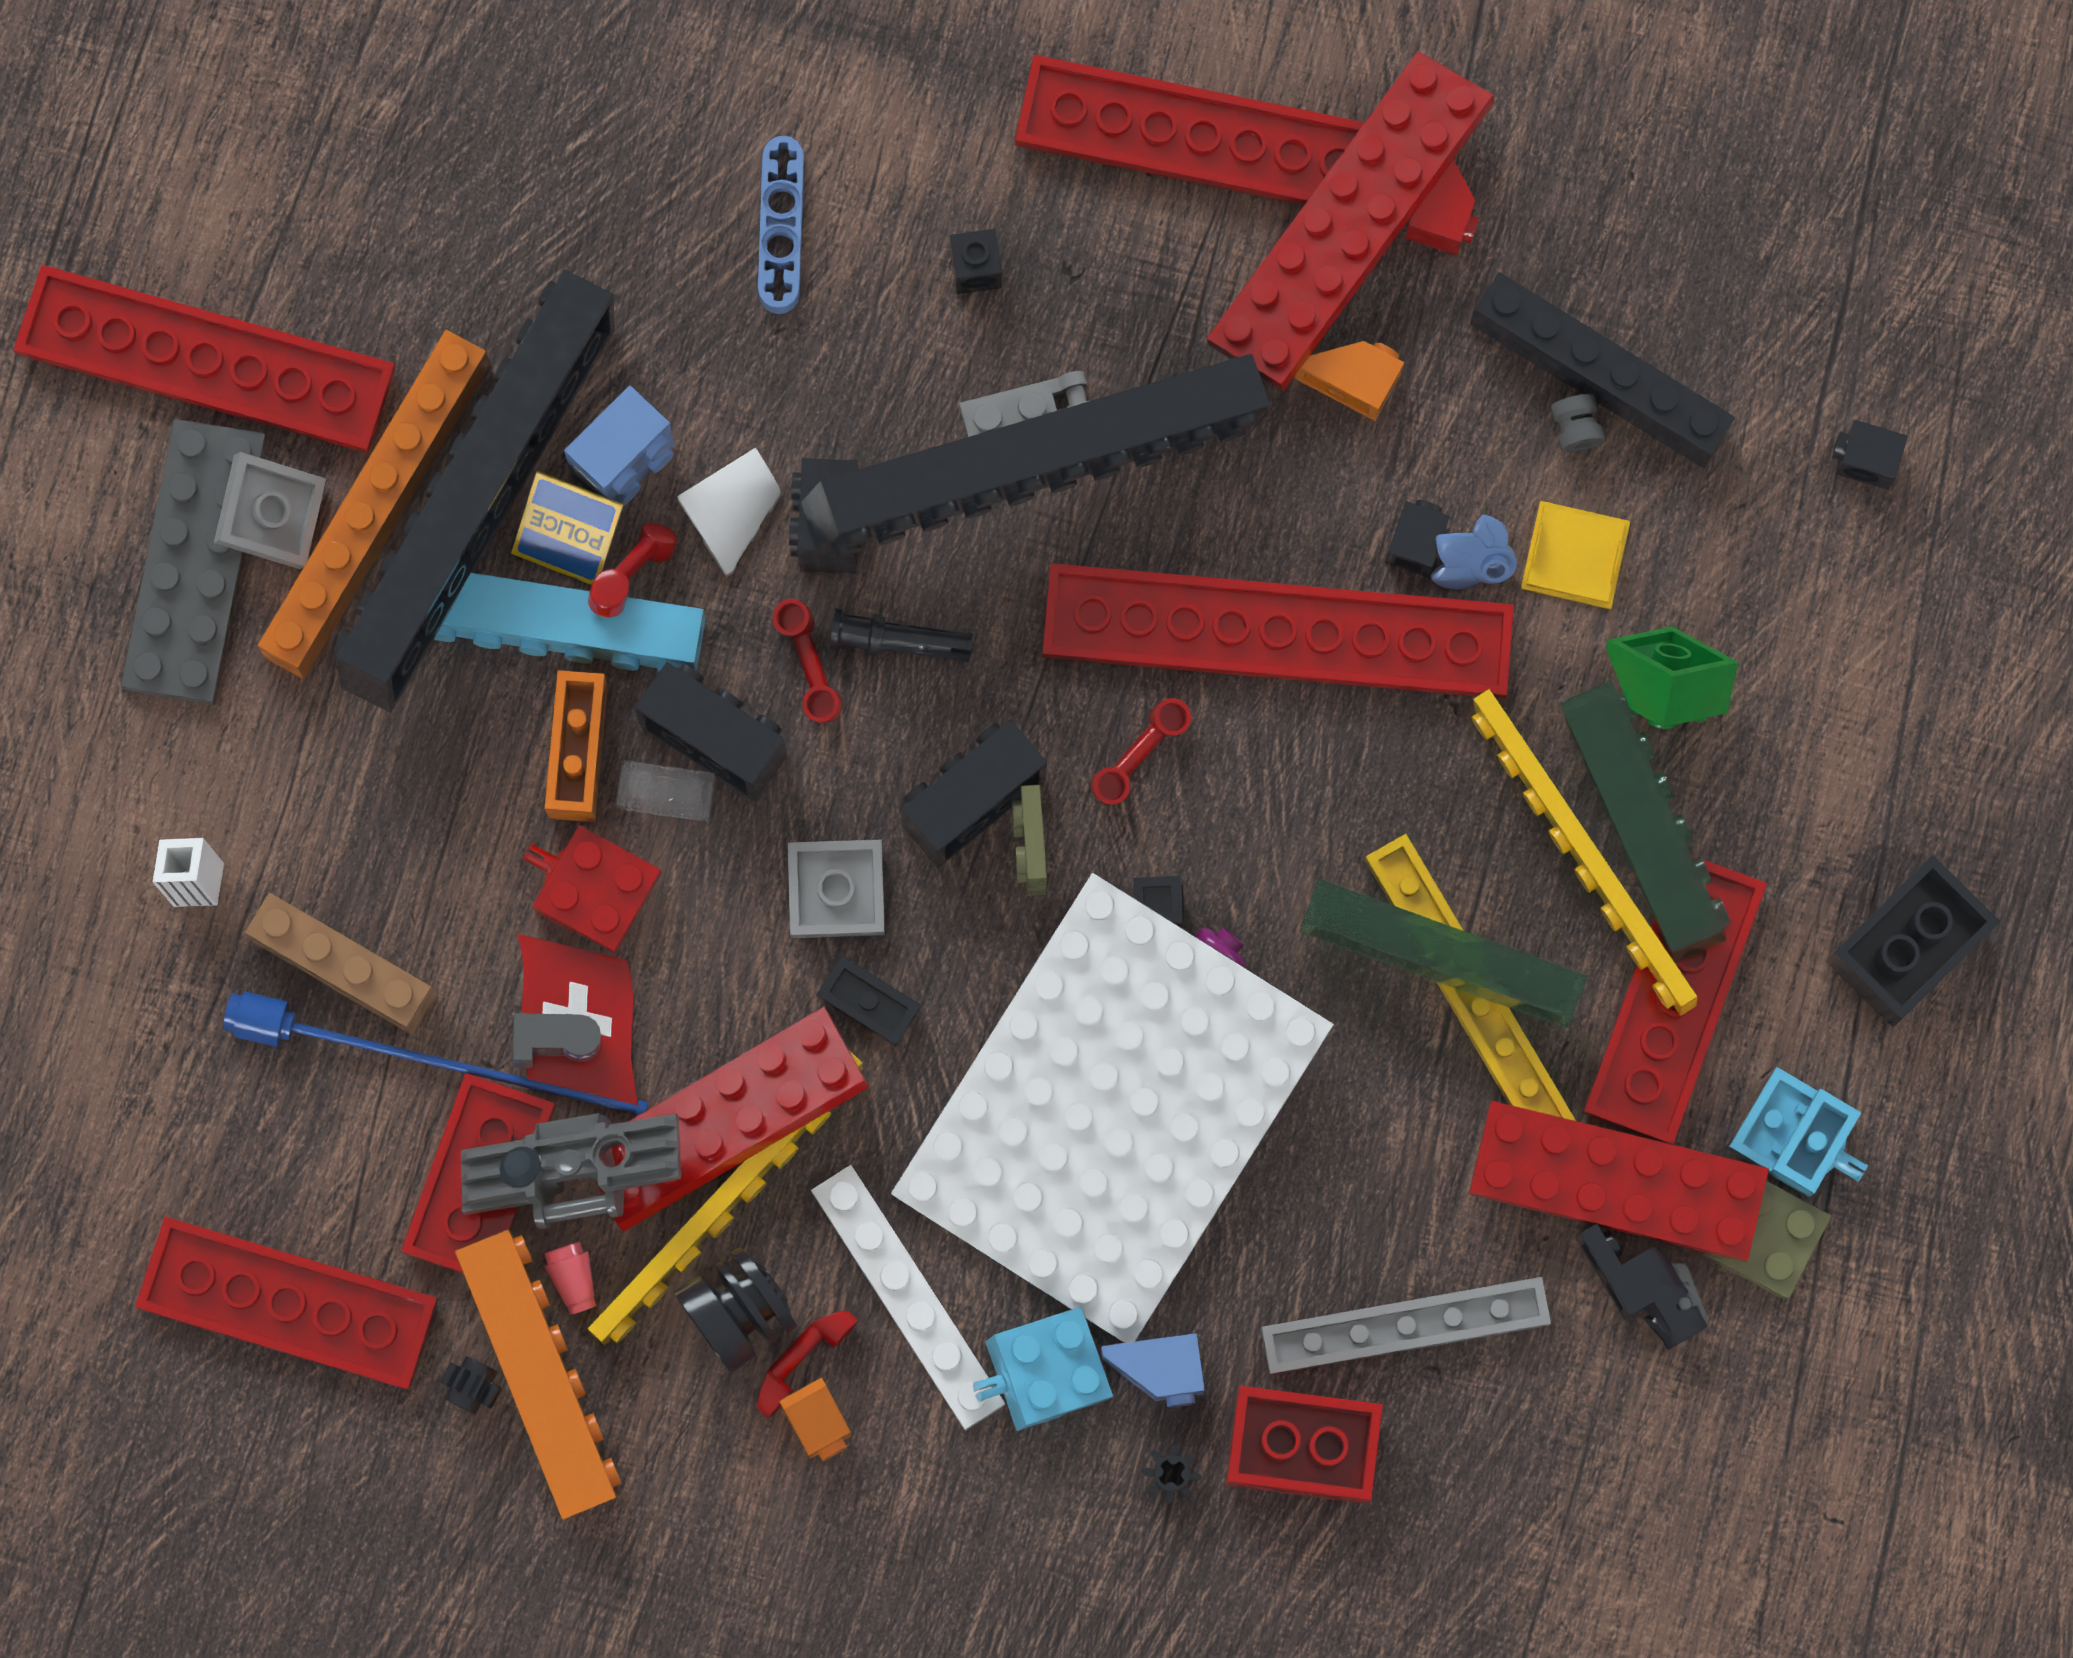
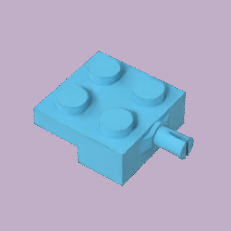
M1778 1067L1772 1072L1728 1147L1729 1151L1751 1164L1769 1168L1768 1174L1808 1198L1816 1192L1824 1176L1834 1167L1859 1182L1864 1174L1863 1172L1868 1167L1867 1164L1844 1152L1846 1139L1861 1112L1821 1088L1818 1091Z
M1082 1307L993 1335L985 1343L997 1375L973 1382L974 1392L992 1387L975 1395L979 1402L1004 1394L1016 1431L1059 1418L1066 1413L1106 1401L1113 1397Z

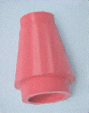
M577 1241L545 1252L547 1265L543 1267L565 1306H567L569 1314H576L597 1306L594 1299L595 1294L589 1252L583 1251L581 1242Z

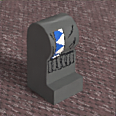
M514 1013V1068H533V1055H565L570 1060L581 1063L593 1059L600 1051L602 1043L600 1027L589 1016L581 1014Z

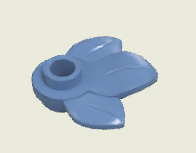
M1483 514L1477 520L1473 533L1437 535V550L1444 564L1432 572L1431 579L1433 582L1443 588L1463 590L1480 582L1497 584L1509 579L1516 571L1517 558L1513 549L1507 545L1508 531L1504 524L1491 516Z

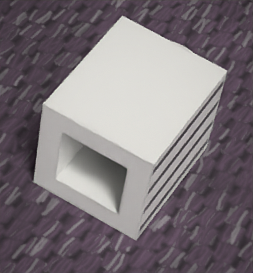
M204 838L159 840L153 883L173 907L218 905L224 862Z

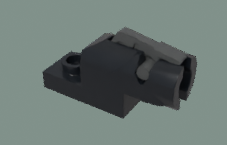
M1598 1224L1583 1231L1576 1238L1623 1320L1644 1309L1647 1316L1643 1319L1662 1340L1667 1350L1679 1345L1708 1327V1317L1686 1264L1671 1263L1665 1254L1652 1247L1621 1265L1617 1258L1622 1255L1618 1242L1609 1230L1602 1233Z

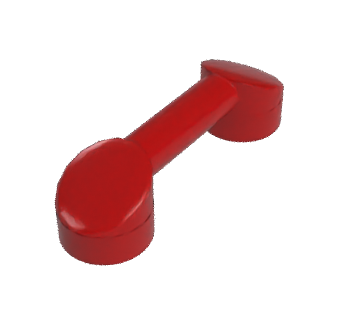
M654 522L645 523L642 526L638 544L615 569H608L599 573L594 579L588 597L590 609L595 614L606 618L621 614L626 604L631 578L648 560L663 562L670 559L674 554L677 543L676 534L662 524Z
M797 599L783 600L774 609L773 624L780 633L792 638L810 687L803 698V711L809 719L816 723H830L841 714L843 699L837 691L828 686L811 637L815 625L814 615L806 604Z
M1169 698L1153 707L1149 716L1150 726L1113 767L1104 768L1093 775L1090 788L1098 802L1104 805H1114L1126 799L1130 792V780L1128 777L1164 737L1179 735L1189 727L1191 712L1186 703L1180 699Z
M839 1311L812 1322L767 1370L760 1387L757 1409L767 1419L774 1415L781 1408L779 1401L794 1392L784 1382L790 1373L822 1339L833 1349L838 1346L854 1329L859 1320L849 1311Z

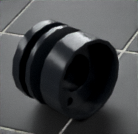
M740 1245L730 1251L733 1259L741 1269L735 1275H732L721 1259L714 1263L722 1281V1284L714 1289L705 1278L698 1274L673 1292L690 1319L731 1374L756 1356L754 1347L748 1337L753 1331L756 1330L770 1344L778 1341L767 1321L775 1317L787 1333L797 1327L796 1322L792 1318L788 1300L764 1265L747 1254Z

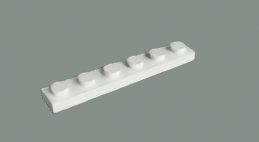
M849 1165L813 1188L811 1192L964 1430H968L1005 1406V1402L1000 1395L981 1402L977 1400L975 1396L977 1393L992 1387L974 1392L973 1382L987 1379V1374L852 1165Z

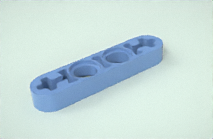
M778 136L771 139L764 147L762 154L758 293L763 307L769 312L776 314L787 313L794 309L800 296L804 155L799 142L788 136ZM782 149L788 150L791 158H796V160L788 161V181L779 180L778 162L771 159L778 157ZM797 179V182L793 183L791 180ZM777 192H787L795 199V205L791 211L779 214L771 210L769 206L770 198ZM776 236H785L792 241L794 247L790 255L777 258L772 256L767 250L768 243ZM767 266L773 268V269H770V270L766 271V267H767ZM794 267L793 271L787 270L788 268ZM775 269H784V287L787 290H792L791 293H784L782 301H775L773 293L766 292V290H771L775 287Z

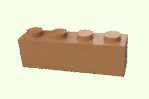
M270 892L245 931V934L254 944L410 1035H413L437 996L428 984Z

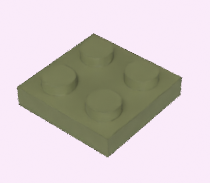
M1040 785L1021 786V800H1012L1014 837H1023V846L1015 847L1017 883H1026L1027 896L1046 895L1047 874Z
M1766 1181L1749 1260L1742 1262L1705 1252L1702 1256L1772 1294L1788 1300L1831 1215Z

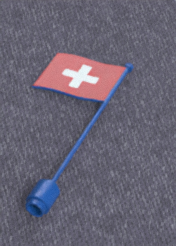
M517 934L524 968L522 1013L581 1014L594 1019L600 1027L602 1043L598 1054L587 1062H575L565 1055H533V1068H526L527 1078L295 1023L296 1013L289 1012L288 1001L246 991H244L243 995L232 993L225 1011L223 1030L233 1032V1037L277 1048L282 1039L289 1041L292 1032L634 1113L635 1117L647 1111L648 1102L639 1100L637 1103L632 1068L631 1045L634 996L627 960Z

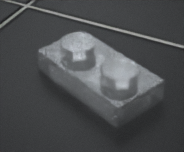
M623 760L616 808L709 822L716 774Z

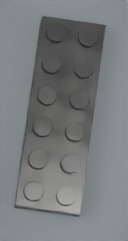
M174 419L121 683L124 691L210 705L216 704L245 552L215 544L214 539L234 454L243 452L263 459L267 442L265 433Z

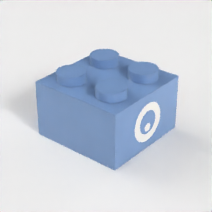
M629 385L564 452L571 475L588 491L626 505L639 492L641 488L639 482L651 470L657 473L668 464L674 455L671 450L675 445L670 422Z

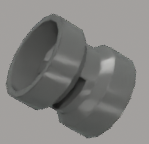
M1576 395L1551 405L1553 419L1560 424L1561 428L1558 440L1562 452L1584 451L1606 442L1604 428L1597 423L1596 419L1599 407L1595 395Z

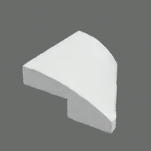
M754 448L683 492L677 498L703 538L705 546L727 578L735 572L736 564L750 541H754L760 531V525L766 515L773 510L782 492L758 450Z

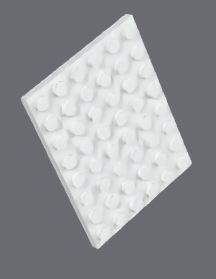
M1092 873L891 1194L1071 1309L1082 1307L1086 1319L1122 1342H1135L1334 1024Z

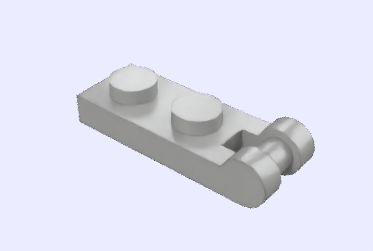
M1073 371L1055 379L959 403L967 437L1058 411L1053 397L1066 394L1069 402L1068 407L1088 402L1084 388L1087 387L1084 372Z

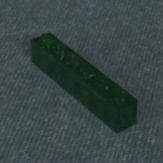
M1611 680L1560 702L1565 721L1674 963L1727 941L1724 926L1731 924L1721 899L1711 900L1705 884L1712 882L1702 857L1698 856L1693 859L1686 843L1693 840L1682 814L1673 817L1667 801L1674 799L1672 791L1663 773L1656 776L1653 773L1648 761L1655 757L1653 749L1645 732L1636 735L1629 720L1635 717L1636 713L1629 708L1624 693H1617Z
M1318 879L1300 930L1301 933L1564 1028L1568 1027L1573 1018L1587 979V975L1321 879Z

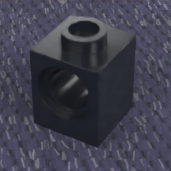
M996 229L950 235V255L956 294L1002 288V270Z
M1854 420L1847 433L1840 431L1832 454V458L1839 460L1835 474L1889 490L1896 479L1908 436Z
M1416 500L1414 504L1405 501L1385 563L1429 578L1438 552L1436 536L1444 534L1450 516L1441 513L1442 508L1434 503Z
M1181 876L1133 878L1135 900L1178 927H1185L1184 888Z

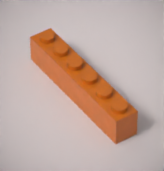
M508 1229L456 1250L455 1253L562 1520L616 1498L617 1494L614 1487L622 1484L612 1458L602 1460L596 1445L597 1442L604 1440L594 1413L587 1416L584 1415L578 1398L586 1395L576 1368L570 1371L566 1370L560 1354L568 1351L559 1325L556 1324L551 1327L548 1325L542 1309L549 1307L550 1303L541 1280L539 1279L534 1282L530 1280L525 1264L533 1261L523 1236L520 1235L514 1238L511 1230Z

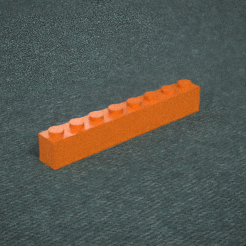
M447 329L444 331L257 646L265 659L305 680L491 365L485 350Z

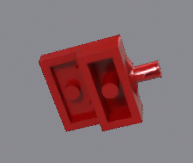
M580 825L577 827L567 847L559 852L557 856L532 843L528 848L529 852L526 851L523 861L546 872L545 885L532 905L535 913L575 935L578 933L616 954L662 874L661 869Z

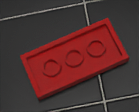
M465 1073L401 1252L405 1255L464 1274L455 1253L456 1250L508 1229L512 1230L520 1206L468 1215L462 1212L461 1150L523 1140L524 1135L534 1133L536 1124L551 1121L556 1107L555 1103Z

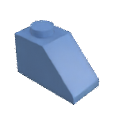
M1197 1333L1101 1347L1102 1361L1155 1401L1166 1400L1167 1407L1195 1404V1396L1203 1395L1205 1391Z

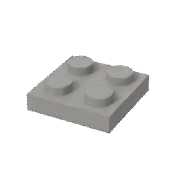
M243 452L234 454L214 543L297 569L304 568L308 561L326 478Z
M882 839L788 843L791 938L885 935Z

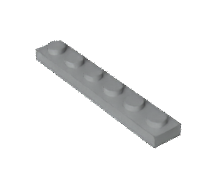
M1542 1277L1264 1326L1261 1327V1334L1270 1376L1549 1326L1551 1320Z

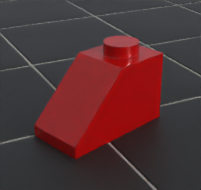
M1454 159L1411 216L1405 239L1458 255L1462 241L1471 244L1479 218L1471 215L1475 199Z

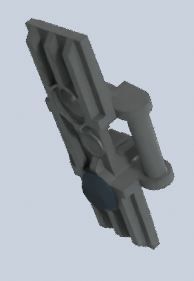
M598 1113L536 1124L534 1133L524 1135L523 1140L461 1150L462 1212L468 1215L533 1204L534 1221L540 1230L550 1228L554 1222L603 1214H609L611 1218L620 1217L624 1212V1189L681 1179L679 1116L677 1114L611 1124L606 1116ZM622 1145L626 1150L625 1157L619 1165L614 1166L611 1147ZM592 1177L605 1192V1195L552 1203V1197L564 1191V1181Z

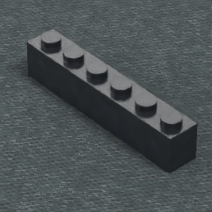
M1498 272L1474 309L1470 325L1580 393L1595 395L1598 404L1704 469L1735 419L1730 413Z

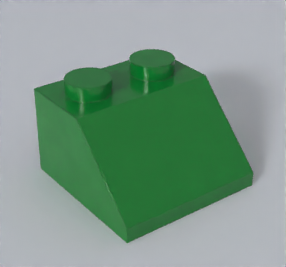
M1673 626L1607 640L1606 650L1629 708L1647 718V722L1651 726L1660 729H1671L1677 724L1690 721L1703 722L1708 717L1728 713L1738 667L1736 660Z

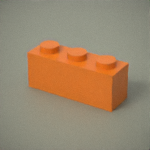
M559 670L557 672L545 798V811L549 819L596 822L608 693L605 674Z

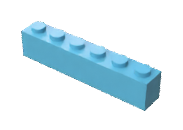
M471 573L434 640L453 642L455 641V636L473 639V644L488 649H500L501 644L519 646L520 652L533 656H546L547 651L564 653L566 659L578 663H592L593 658L611 661V665L615 668L636 671L639 669V665L657 668V673H659L666 661L677 668L683 663L697 671L706 620L704 609L627 597L621 614L606 618L595 614L588 605L590 591Z

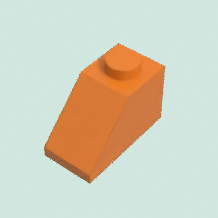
M1365 341L1309 356L1294 378L1376 421L1402 374L1405 362L1398 359L1399 354L1395 350L1382 343H1375L1373 346Z
M822 1377L779 1401L810 1459L819 1455L822 1461H825L847 1448L844 1440L852 1436L851 1431Z

